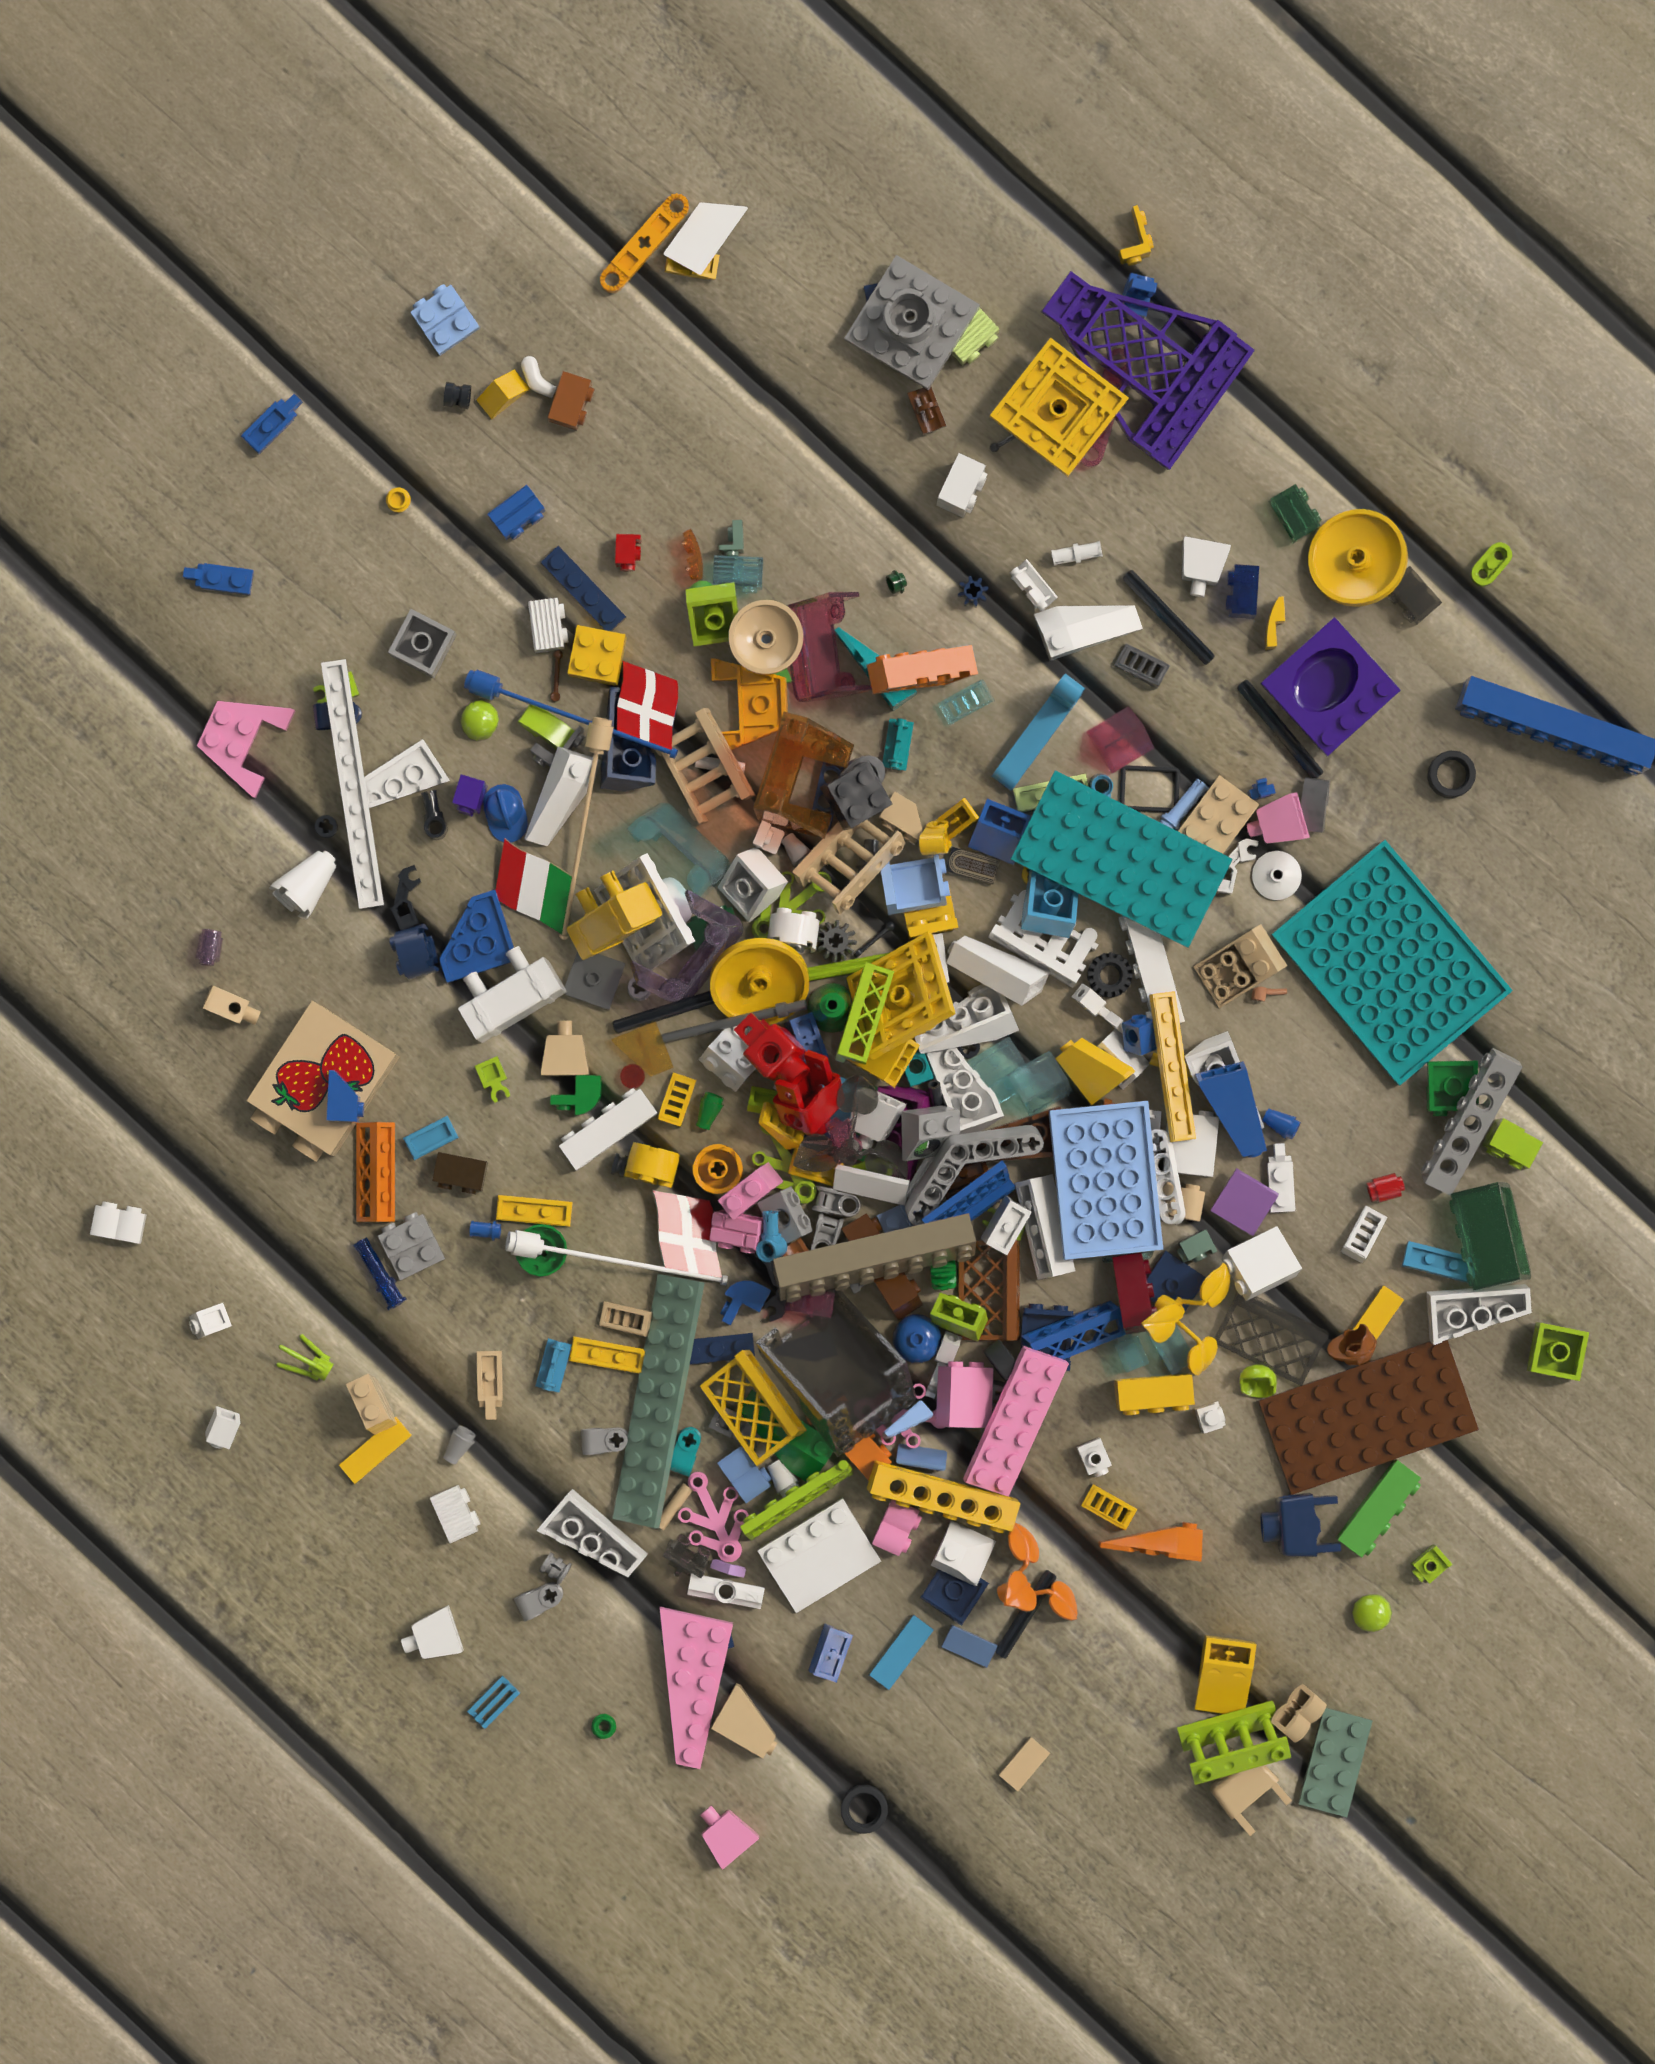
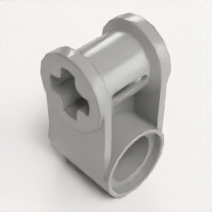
M817 1186L818 1196L815 1206H812V1210L846 1217H853L859 1213L861 1203L856 1196L839 1192V1190ZM826 1194H827V1199H826V1203H825V1206H824V1200H825V1196H826ZM846 1199H853L856 1202V1209L851 1213L843 1210V1202Z
M820 1212L811 1250H814L820 1243H824L827 1246L835 1245L844 1219L830 1218ZM823 1224H826V1225H829V1226H833V1227H835V1228L827 1227V1226H824Z
M619 1427L582 1429V1454L594 1455L621 1451L627 1445L628 1432ZM616 1433L624 1439L619 1446L616 1445V1442L611 1441V1438Z
M549 1582L534 1590L527 1591L513 1600L524 1622L559 1604L563 1597V1589L556 1582ZM548 1589H550L551 1592H557L556 1596L554 1597L555 1600H553L551 1597L546 1598L545 1595L547 1594Z

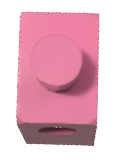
M1297 792L1285 795L1257 809L1258 820L1247 823L1250 837L1263 834L1265 843L1310 838Z
M710 1806L700 1815L708 1824V1827L702 1832V1836L722 1870L759 1839V1835L730 1810H727L720 1816Z

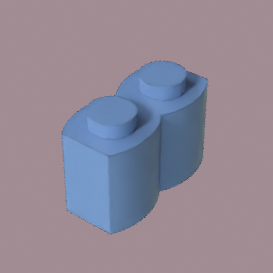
M742 1446L718 1462V1465L745 1503H748L771 1486L769 1481L772 1478L764 1467L759 1469Z

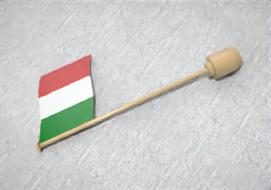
M593 717L592 723L589 722L585 746L590 747L589 752L594 753L572 876L553 863L519 849L506 838L503 844L496 884L499 901L513 910L540 920L560 933L559 937L562 940H566L569 937L567 935V927L598 755L604 754V750H610L614 727L611 726L612 720Z

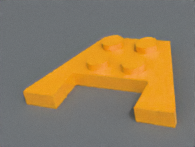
M711 658L713 682L737 680L739 731L722 732L731 750L789 727L787 681L785 677L775 674H757L741 665Z

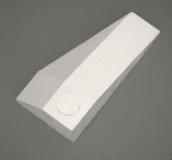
M1135 605L1056 606L1034 614L1049 661L1143 629Z
M562 747L557 748L525 835V840L544 846L549 845L586 795L593 757ZM600 759L597 761L595 778L602 762Z
M984 984L974 987L968 992V997L960 1003H953L955 1015L937 1024L933 1029L926 1031V1033L914 1037L916 1043L920 1045V1053L993 1041L1019 1031L1006 997Z
M1228 1031L1205 1039L1184 1056L1192 1078L1198 1086L1195 1074L1240 1062ZM1258 1112L1261 1128H1264L1263 1122Z
M956 1047L925 1053L934 1080L940 1082L944 1106L960 1110V1134L980 1132L1004 1117L995 1093L981 1080L980 1075L970 1067Z

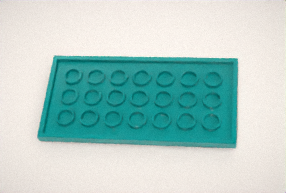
M1055 770L1010 860L1189 948L1233 859Z

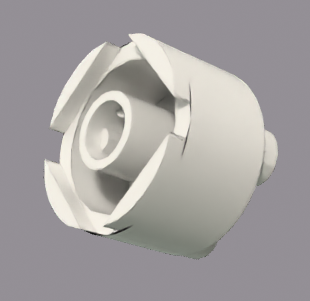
M777 908V912L770 915L768 938L786 943L798 953H804V948H810V953L816 951L820 921L816 919V913L802 911L801 914L792 913V910L788 908Z

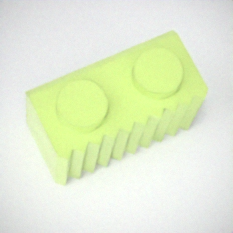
M979 308L951 353L962 366L966 362L972 364L981 355L979 353L980 349L985 345L989 348L999 338L997 336L999 333L998 326L981 308Z

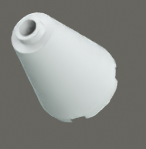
M317 851L273 882L269 888L275 890L272 894L281 904L291 912L298 910L301 912L298 917L306 920L313 912L336 868L334 864L336 860L327 851L323 853Z

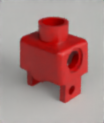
M750 1013L734 1029L739 1037L749 1046L743 1055L762 1076L774 1082L782 1079L798 1085L809 1074L810 1068L804 1062L806 1049L787 1029L777 1024L770 1026L765 1019L760 1021L753 1013ZM751 1027L752 1030L746 1035V1028Z
M807 1050L804 1053L807 1066L810 1068L809 1074L798 1085L778 1079L775 1082L778 1094L773 1098V1103L783 1125L804 1132L808 1136H820L831 1128V1117L845 1103L840 1075L831 1071L828 1057Z

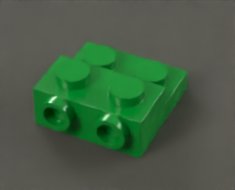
M1478 1061L1427 1062V1111H1433V1116H1448V1111H1458L1457 1104L1462 1096L1467 1095L1470 1089L1468 1086L1471 1078L1475 1074L1478 1075ZM1479 1097L1476 1099L1477 1104H1479Z

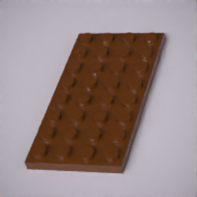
M1448 1340L1436 1345L1428 1341L1258 1400L1291 1495L1479 1430Z

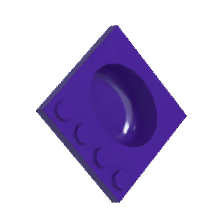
M1335 617L1261 682L1263 688L1326 757L1401 691Z

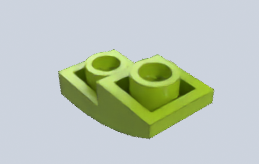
M531 704L528 705L517 721L533 736H540L556 750L558 747L563 748L575 732L550 712Z

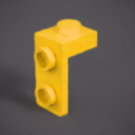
M1138 205L1133 206L1131 212L1140 245L1122 249L1118 255L1120 263H1127L1128 266L1141 263L1143 258L1150 256L1151 249L1154 248L1151 235H1146L1144 225H1147L1144 211H1139Z

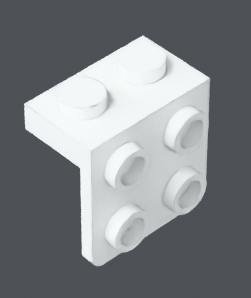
M737 1026L724 1029L698 1059L706 1069L712 1071L727 1087H730L735 1092L756 1069L743 1055L749 1046L734 1031ZM746 1028L745 1034L747 1035L752 1029Z

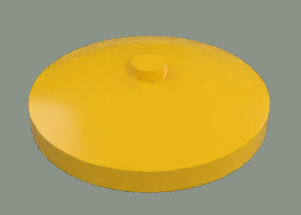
M1366 509L1345 511L1325 522L1315 534L1308 555L1309 570L1319 590L1332 601L1352 607L1370 605L1387 597L1401 582L1408 562L1406 542L1396 524L1383 514Z
M769 938L743 940L727 948L716 959L710 973L711 995L719 1010L729 1018L775 1007V1004L781 1002L788 1004L806 1000L809 992L808 968L802 956L786 943ZM795 1012L789 1013L787 1017L778 1018L776 1016L765 1020L770 1025L787 1019Z

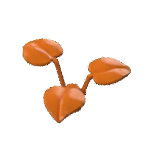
M1015 1523L1013 1530L1009 1531L1008 1543L1012 1554L1019 1561H1023V1565L1018 1571L1010 1574L1006 1583L998 1586L997 1594L999 1599L1004 1603V1606L1029 1612L1036 1607V1595L1048 1594L1050 1595L1049 1605L1058 1616L1070 1621L1076 1620L1078 1614L1075 1596L1068 1585L1061 1581H1056L1052 1583L1051 1590L1034 1591L1030 1587L1031 1584L1022 1572L1028 1567L1029 1562L1036 1563L1038 1561L1039 1548L1034 1536L1025 1527Z

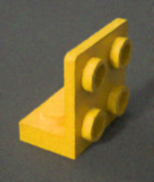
M951 893L950 896H946L947 905L904 912L909 939L917 938L927 931L931 934L958 930L959 927L957 918H955Z

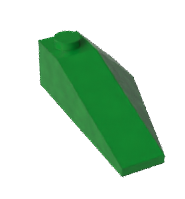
M751 1389L745 1400L755 1401L756 1392ZM743 1403L742 1415L744 1418L753 1419L755 1405ZM760 1406L758 1420L770 1422L771 1411L768 1407ZM800 1420L807 1430L782 1447L775 1455L791 1473L807 1482L806 1479L809 1476L820 1472L825 1466L838 1443ZM757 1423V1434L761 1438L767 1439L769 1425ZM774 1426L772 1440L781 1441L788 1436L782 1427Z

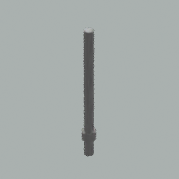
M805 999L788 1004L781 1002L775 1004V1007L751 1013L759 1020L776 1016L783 1018L789 1016V1013L807 1009V1003ZM750 1013L662 1034L664 1043H669L735 1027Z

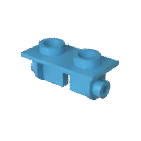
M548 1338L535 1387L560 1392L572 1344Z

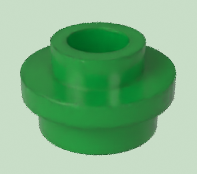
M609 1714L597 1715L591 1725L593 1734L600 1739L610 1738L616 1731L615 1719ZM603 1721L609 1725V1728L605 1731L599 1727V1724Z

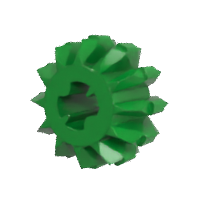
M955 1260L949 1261L945 1266L938 1268L930 1266L931 1286L934 1290L945 1291L955 1288Z

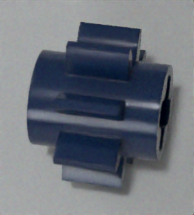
M969 576L967 584L960 582L959 586L964 589V592L958 593V597L965 598L964 606L970 602L977 608V601H986V597L982 595V592L988 591V587L981 586L982 578L976 582ZM970 587H974V590H979L976 597L967 594Z

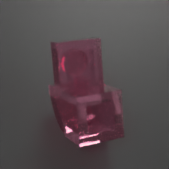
M825 1291L824 1294L819 1296L808 1294L801 1296V1299L794 1302L786 1301L784 1312L806 1317L819 1316L831 1318L835 1294Z

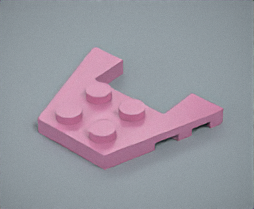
M217 701L197 746L247 793L256 798L265 778L242 768V765L262 722L265 721L287 731L295 710L291 708Z

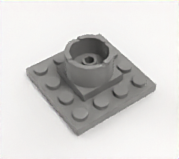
M896 255L844 339L929 390L979 310L980 304ZM911 316L915 317L912 321L907 320Z

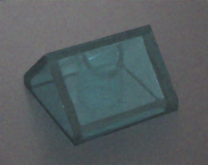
M1050 1051L1007 1075L1029 1116L1041 1112L1073 1093L1067 1077Z

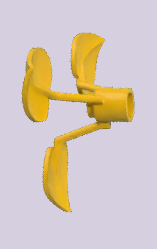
M1222 1263L1219 1268L1215 1269L1205 1278L1200 1288L1201 1301L1186 1300L1180 1297L1174 1300L1167 1295H1162L1155 1303L1157 1311L1141 1322L1150 1337L1157 1343L1166 1341L1173 1334L1176 1324L1192 1337L1197 1345L1190 1349L1187 1364L1189 1370L1197 1376L1212 1363L1216 1356L1218 1345L1216 1339L1211 1336H1207L1201 1341L1199 1337L1179 1321L1185 1312L1182 1304L1199 1306L1208 1304L1212 1308L1220 1304L1226 1297L1230 1287V1273L1227 1265Z

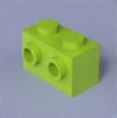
M941 1292L930 1313L932 1322L937 1326L977 1342L988 1321L986 1310L981 1306L973 1303L969 1304L961 1301V1299L954 1295H946Z

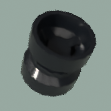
M446 382L443 406L452 407L453 405H458L461 409L468 410L472 386L467 384L456 386L455 383Z

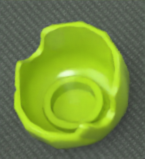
M478 700L471 702L462 713L461 726L463 732L470 739L477 741L490 738L498 726V712L491 703Z
M1255 1364L1247 1366L1240 1373V1390L1243 1394L1250 1397H1270L1276 1393V1375L1273 1370L1264 1365Z
M1368 1594L1355 1602L1352 1614L1354 1622L1361 1630L1376 1632L1388 1625L1391 1620L1392 1610L1390 1603L1383 1596Z

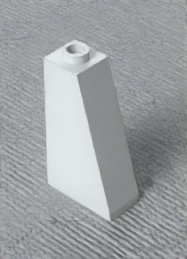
M967 936L953 941L947 952L950 954L946 962L947 964L1021 1006L1042 992L1050 973L1047 969Z

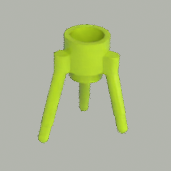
M303 1334L299 1336L300 1339L320 1359L315 1356L312 1361L290 1348L279 1345L280 1350L309 1365L308 1370L310 1371L278 1362L276 1366L308 1376L316 1381L318 1379L325 1381L334 1365L329 1361L331 1357L324 1354Z

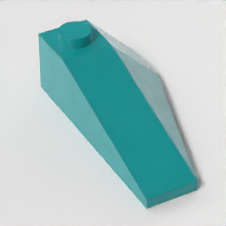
M836 628L835 634L869 678L867 665L876 662V657L879 655L841 628ZM916 689L880 694L890 708L895 711L914 697L917 691Z

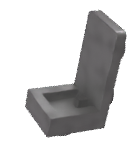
M579 725L563 748L571 750L573 746L577 748L585 738L583 735L584 728ZM535 743L530 750L534 754L532 759L542 767L546 764L551 767L554 755L538 743Z

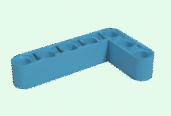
M1064 674L1053 689L1048 700L991 777L1012 791L1080 699L1085 687L1067 674Z

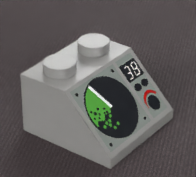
M935 1106L902 1111V1160L909 1161L935 1157L948 1137L960 1134V1110L947 1106Z

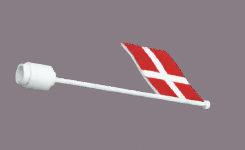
M652 1190L657 1207L658 1242L664 1267L544 1245V1240L540 1239V1234L525 1231H509L506 1239L505 1250L511 1252V1255L536 1259L537 1255H541L542 1251L545 1250L716 1281L726 1286L728 1276L721 1275L716 1242L710 1240L713 1209L710 1201Z

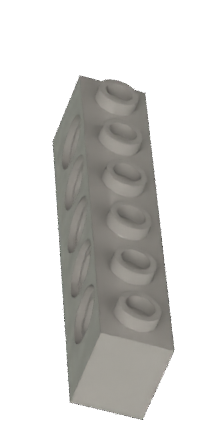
M1494 1048L1482 1058L1481 1069L1478 1075L1475 1074L1471 1078L1468 1086L1470 1089L1467 1095L1460 1098L1457 1104L1458 1111L1456 1115L1448 1120L1445 1126L1446 1133L1442 1140H1437L1433 1148L1434 1154L1431 1160H1427L1421 1170L1425 1184L1450 1196L1453 1194L1522 1069L1519 1060ZM1491 1074H1499L1497 1081L1488 1082V1077ZM1480 1095L1487 1096V1100L1484 1103H1476V1099ZM1475 1117L1473 1124L1464 1125L1466 1118ZM1455 1139H1464L1460 1146H1452V1142ZM1446 1159L1452 1160L1449 1167H1440L1442 1161Z

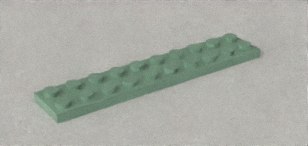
M662 1274L657 1276L651 1308L653 1314L648 1336H646L643 1366L641 1373H639L627 1437L628 1442L625 1448L612 1519L652 1528L660 1527L704 1282Z

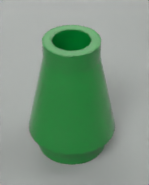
M705 1092L704 1097L701 1096L696 1126L710 1130L711 1125L724 1106L722 1104L723 1097L711 1092Z

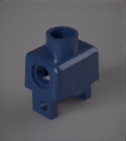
M1302 1493L1278 1497L1275 1500L1276 1512H1266L1260 1515L1263 1543L1278 1542L1279 1552L1286 1557H1317V1553L1341 1551V1544L1338 1542L1317 1544V1537L1321 1532V1524L1314 1509V1505L1338 1504V1496H1313L1311 1493Z

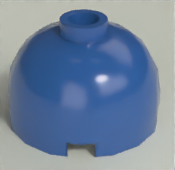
M912 1314L904 1317L896 1324L892 1343L896 1353L902 1359L910 1363H923L931 1360L938 1353L941 1346V1332L939 1327L932 1322L931 1318L925 1315Z

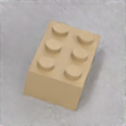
M1219 775L1178 832L1223 854L1259 804Z

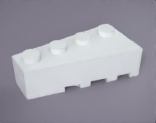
M1526 1284L1426 1292L1429 1338L1433 1345L1451 1338L1463 1336L1475 1330L1488 1328V1326L1496 1323H1502L1532 1313L1530 1288Z
M573 1489L537 1529L538 1532L578 1550L579 1553L589 1556L627 1577L631 1575L648 1555V1553Z

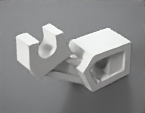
M1245 839L1237 843L1236 849L1228 856L1233 859L1229 866V869L1232 871L1230 873V881L1223 879L1217 890L1218 893L1232 894L1237 874L1235 865L1239 861L1255 860L1256 855L1249 854L1247 848L1248 846L1257 847L1258 841Z
M1081 984L1072 995V998L1095 1017L1099 1014L1123 1034V1020L1106 1009L1104 1006L1107 1003L1091 988Z
M948 1331L945 1332L934 1360L938 1363L927 1387L926 1396L935 1398L938 1384V1366H948V1361L954 1360L960 1346L961 1336Z

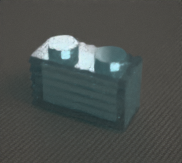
M714 555L713 585L734 582L735 589H742V593H757V589L762 590L763 557Z

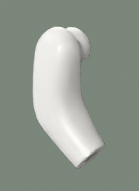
M527 356L523 358L521 368L530 389L552 398L556 386L547 382L541 376L537 360L534 357Z

